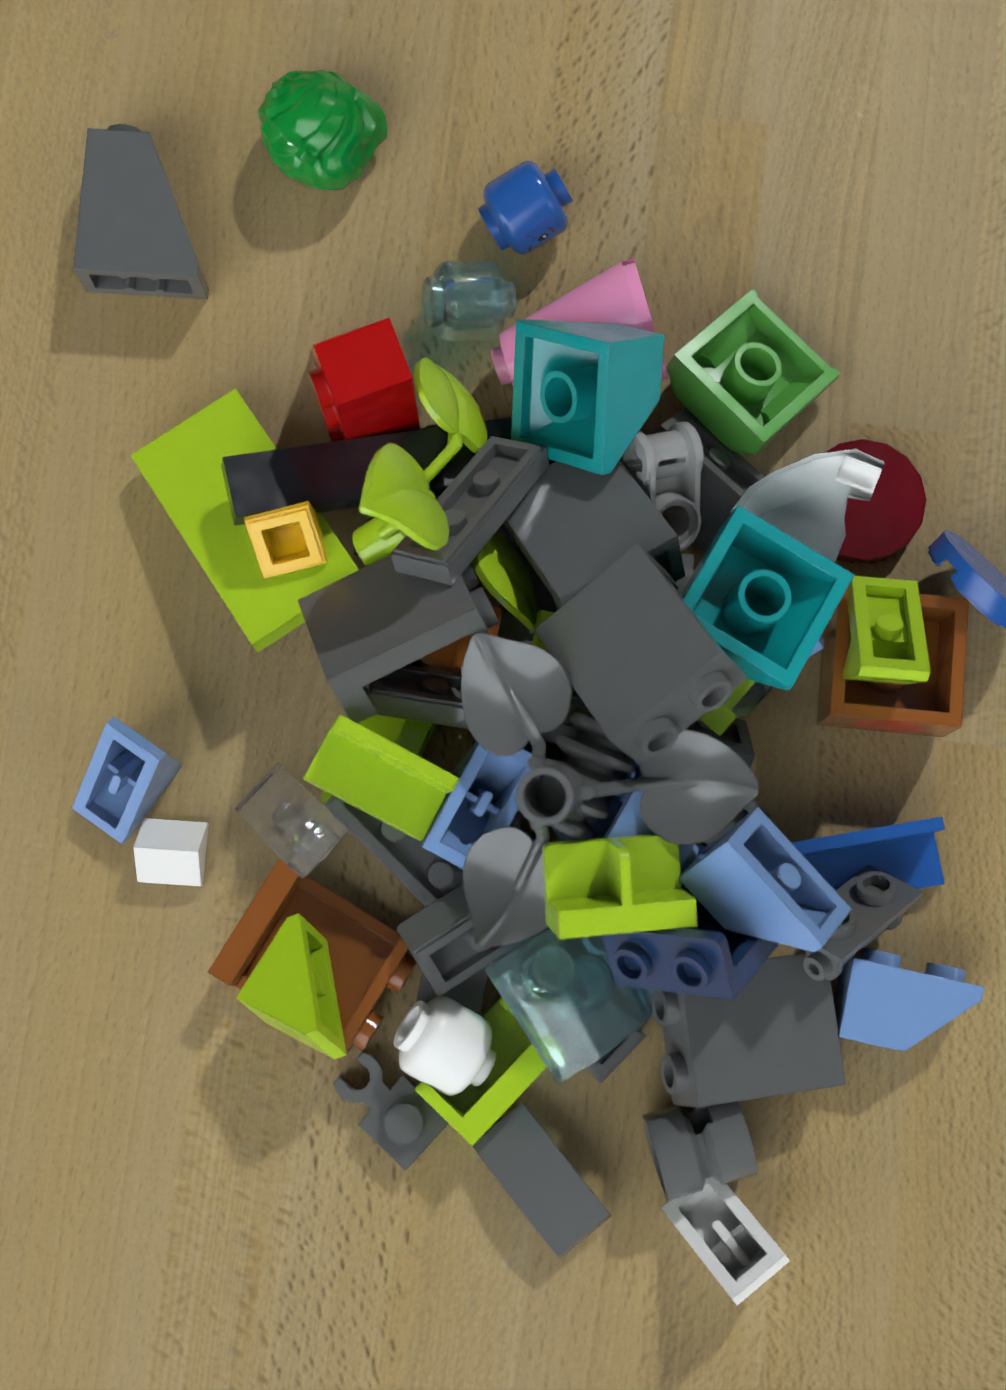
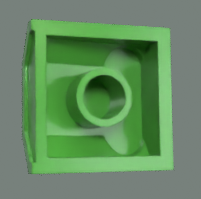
M753 289L677 351L666 367L670 376L671 388L676 398L727 448L743 455H755L764 451L773 439L841 374L835 367L832 369L758 298L759 294Z

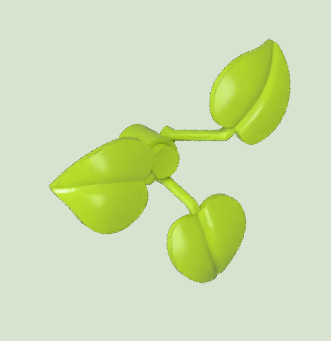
M428 357L421 359L415 364V388L428 414L438 426L448 432V442L443 451L424 471L408 452L393 443L384 445L374 455L366 474L359 508L360 513L374 518L354 530L352 535L356 552L366 566L391 555V552L406 535L431 550H439L448 543V520L444 510L435 499L434 493L429 490V483L456 455L463 443L472 452L477 453L487 442L486 423L473 396L458 379L435 364ZM495 532L472 560L474 571L489 593L529 629L530 634H532L535 630L538 613L537 594L527 564L516 548L501 534Z

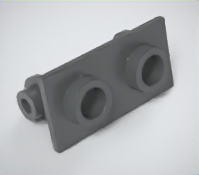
M867 865L836 890L838 895L851 908V911L824 947L816 952L806 950V958L803 961L805 972L816 981L835 979L841 974L843 965L851 960L858 950L864 949L885 930H892L900 925L903 913L923 897V892L871 865Z

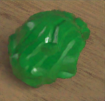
M297 70L288 72L280 77L278 81L272 83V88L265 95V100L258 110L261 121L262 142L269 152L272 162L279 166L284 175L310 188L321 190H341L346 188L350 182L361 177L364 168L368 165L370 159L373 158L375 149L387 138L386 116L379 103L366 95L364 91L347 83L340 74L333 71Z

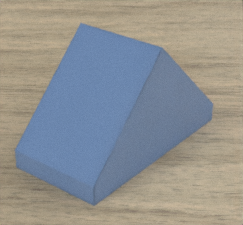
M113 717L106 722L72 809L123 845L137 829L183 764Z
M476 741L452 773L460 780L455 790L447 793L422 841L421 847L464 870V863L469 850L482 835L497 828L510 826L519 809L516 800L517 787L523 776L531 771L528 766V760L532 757V754L522 749L514 755L506 757L496 756L484 749Z

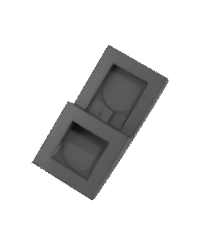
M523 1103L489 1129L472 1146L558 1258L564 1257L611 1217V1214Z

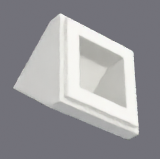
M144 818L133 846L137 881L141 883L203 887L209 823Z

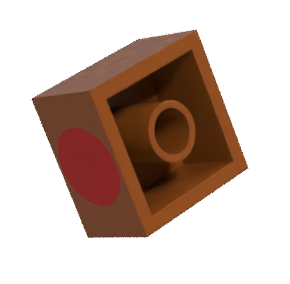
M847 588L823 631L824 648L822 649L817 725L933 737H945L961 728L969 601L966 598L919 594L931 670L927 682L895 684L843 679V669L851 642Z

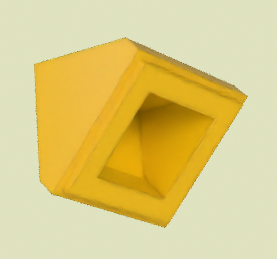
M309 501L245 517L244 522L264 579L327 563L319 514Z

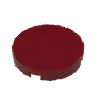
M866 439L839 443L825 453L857 449L885 462L870 501L847 497L844 519L846 536L836 560L854 563L855 561L861 563L885 561L904 549L923 523L927 499L922 477L907 456L886 443Z

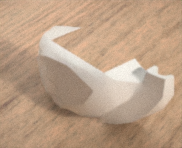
M857 449L814 454L774 471L751 485L730 512L732 513L739 505L835 563L846 536L844 519L847 497L870 501L885 462ZM755 682L731 710L737 715L736 718L746 717L766 697L773 686Z

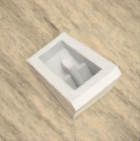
M713 1177L706 1179L703 1191L670 1200L661 1208L737 1306L790 1262L785 1253L727 1184H720Z

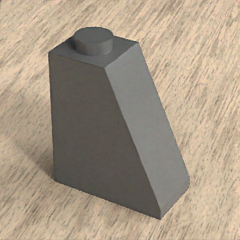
M114 124L107 129L87 128L73 270L85 290L91 293L208 299L209 287L150 133L126 124Z

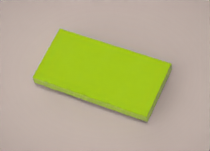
M235 388L130 456L246 637L259 653L305 623L298 603L299 599L359 569L322 514L318 513L327 563L264 579L246 525L234 526L221 464L222 457L277 450V448Z

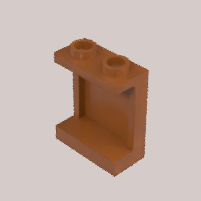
M278 859L208 970V973L228 986H236L242 989L286 918L299 913L327 939L346 1053H349L353 1045L364 1051L384 1018L374 1010L388 988L399 994L416 967L417 962L414 957L409 955L410 951L396 930L286 862Z

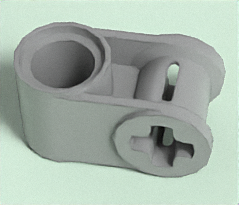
M683 421L674 423L665 432L644 435L638 431L620 458L622 464L677 534L681 551L694 542L700 531V484L704 461L703 446L698 432L689 422Z

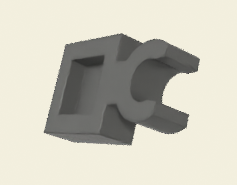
M363 1051L357 1059L370 1073L368 1085L364 1088L356 1089L351 1087L340 1076L333 1083L334 1088L346 1101L352 1103L363 1102L371 1110L358 1125L406 1171L449 1123L415 1090L417 1086L405 1074L391 1088L384 1081V1071L379 1060L372 1054Z

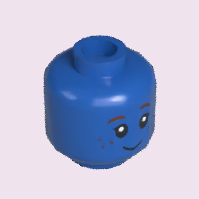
M524 161L492 180L484 187L483 198L485 204L478 207V211L502 251L511 247L516 253L525 255L566 230L568 218L563 207L573 202L555 168L544 175L536 163Z

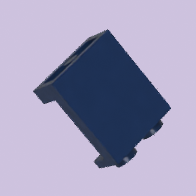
M698 846L697 857L707 846ZM681 882V888L687 893H689L691 896L696 898L689 891V889ZM697 898V927L601 935L615 985L734 1000L779 943L724 929Z

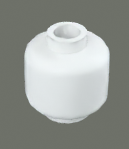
M445 996L435 997L428 1003L420 1000L416 1002L403 1018L394 1038V1047L400 1050L399 1064L401 1069L420 1082L429 1084L439 1093L448 1096L460 1093L469 1084L475 1087L480 1086L490 1074L496 1060V1052L490 1049L493 1035L490 1023L485 1018Z

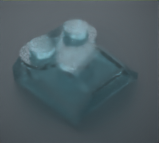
M547 927L484 969L557 1083L564 1082L599 1060L646 1024L653 1015L652 1001L646 989L615 985L601 935L559 939Z

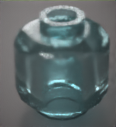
M446 260L435 268L432 277L424 279L422 286L424 321L428 327H435L437 334L446 342L493 340L502 332L506 318H513L515 315V286L512 281H505L499 266L491 260Z

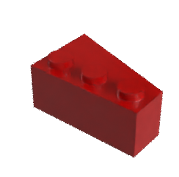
M390 317L313 345L311 354L317 369L308 371L316 392L315 395L331 442L420 430L413 377Z

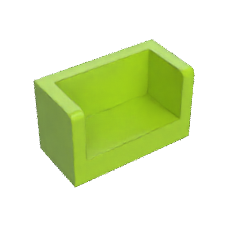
M507 991L483 1016L490 1023L493 1033L490 1049L496 1052L494 1066L485 1081L478 1087L469 1084L463 1091L453 1096L441 1094L424 1082H420L415 1088L417 1093L471 1146L486 1133L565 1048Z

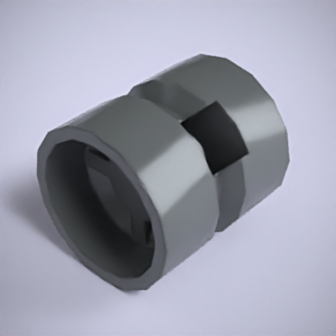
M738 1101L694 1107L693 1111L687 1113L679 1106H671L642 1115L651 1155L667 1201L703 1191L705 1181L710 1177L715 1178L723 1185L757 1175L758 1168L754 1148Z

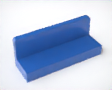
M943 817L792 842L795 848L835 891L867 865H871L916 889L945 884L934 833L945 830Z

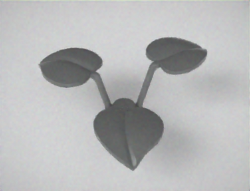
M486 633L474 634L464 657L461 674V699L464 717L474 739L484 749L496 756L506 757L514 755L522 750L530 741L532 757L528 760V766L531 771L526 773L520 780L517 787L516 800L521 813L531 821L530 827L536 832V838L533 840L526 831L520 828L509 826L497 828L482 835L469 850L464 863L463 887L471 915L475 944L481 947L508 945L530 938L548 927L545 914L542 847L549 841L547 825L558 823L574 815L581 807L584 799L644 791L640 801V811L645 824L652 832L665 841L689 845L706 841L723 831L741 810L758 795L759 783L754 773L742 757L728 745L708 734L686 729L678 735L676 742L667 751L653 756L643 764H639L643 778L583 785L580 776L572 768L563 764L547 765L545 761L546 745L540 734L559 728L570 712L573 690L564 666L551 653L536 645L508 640Z

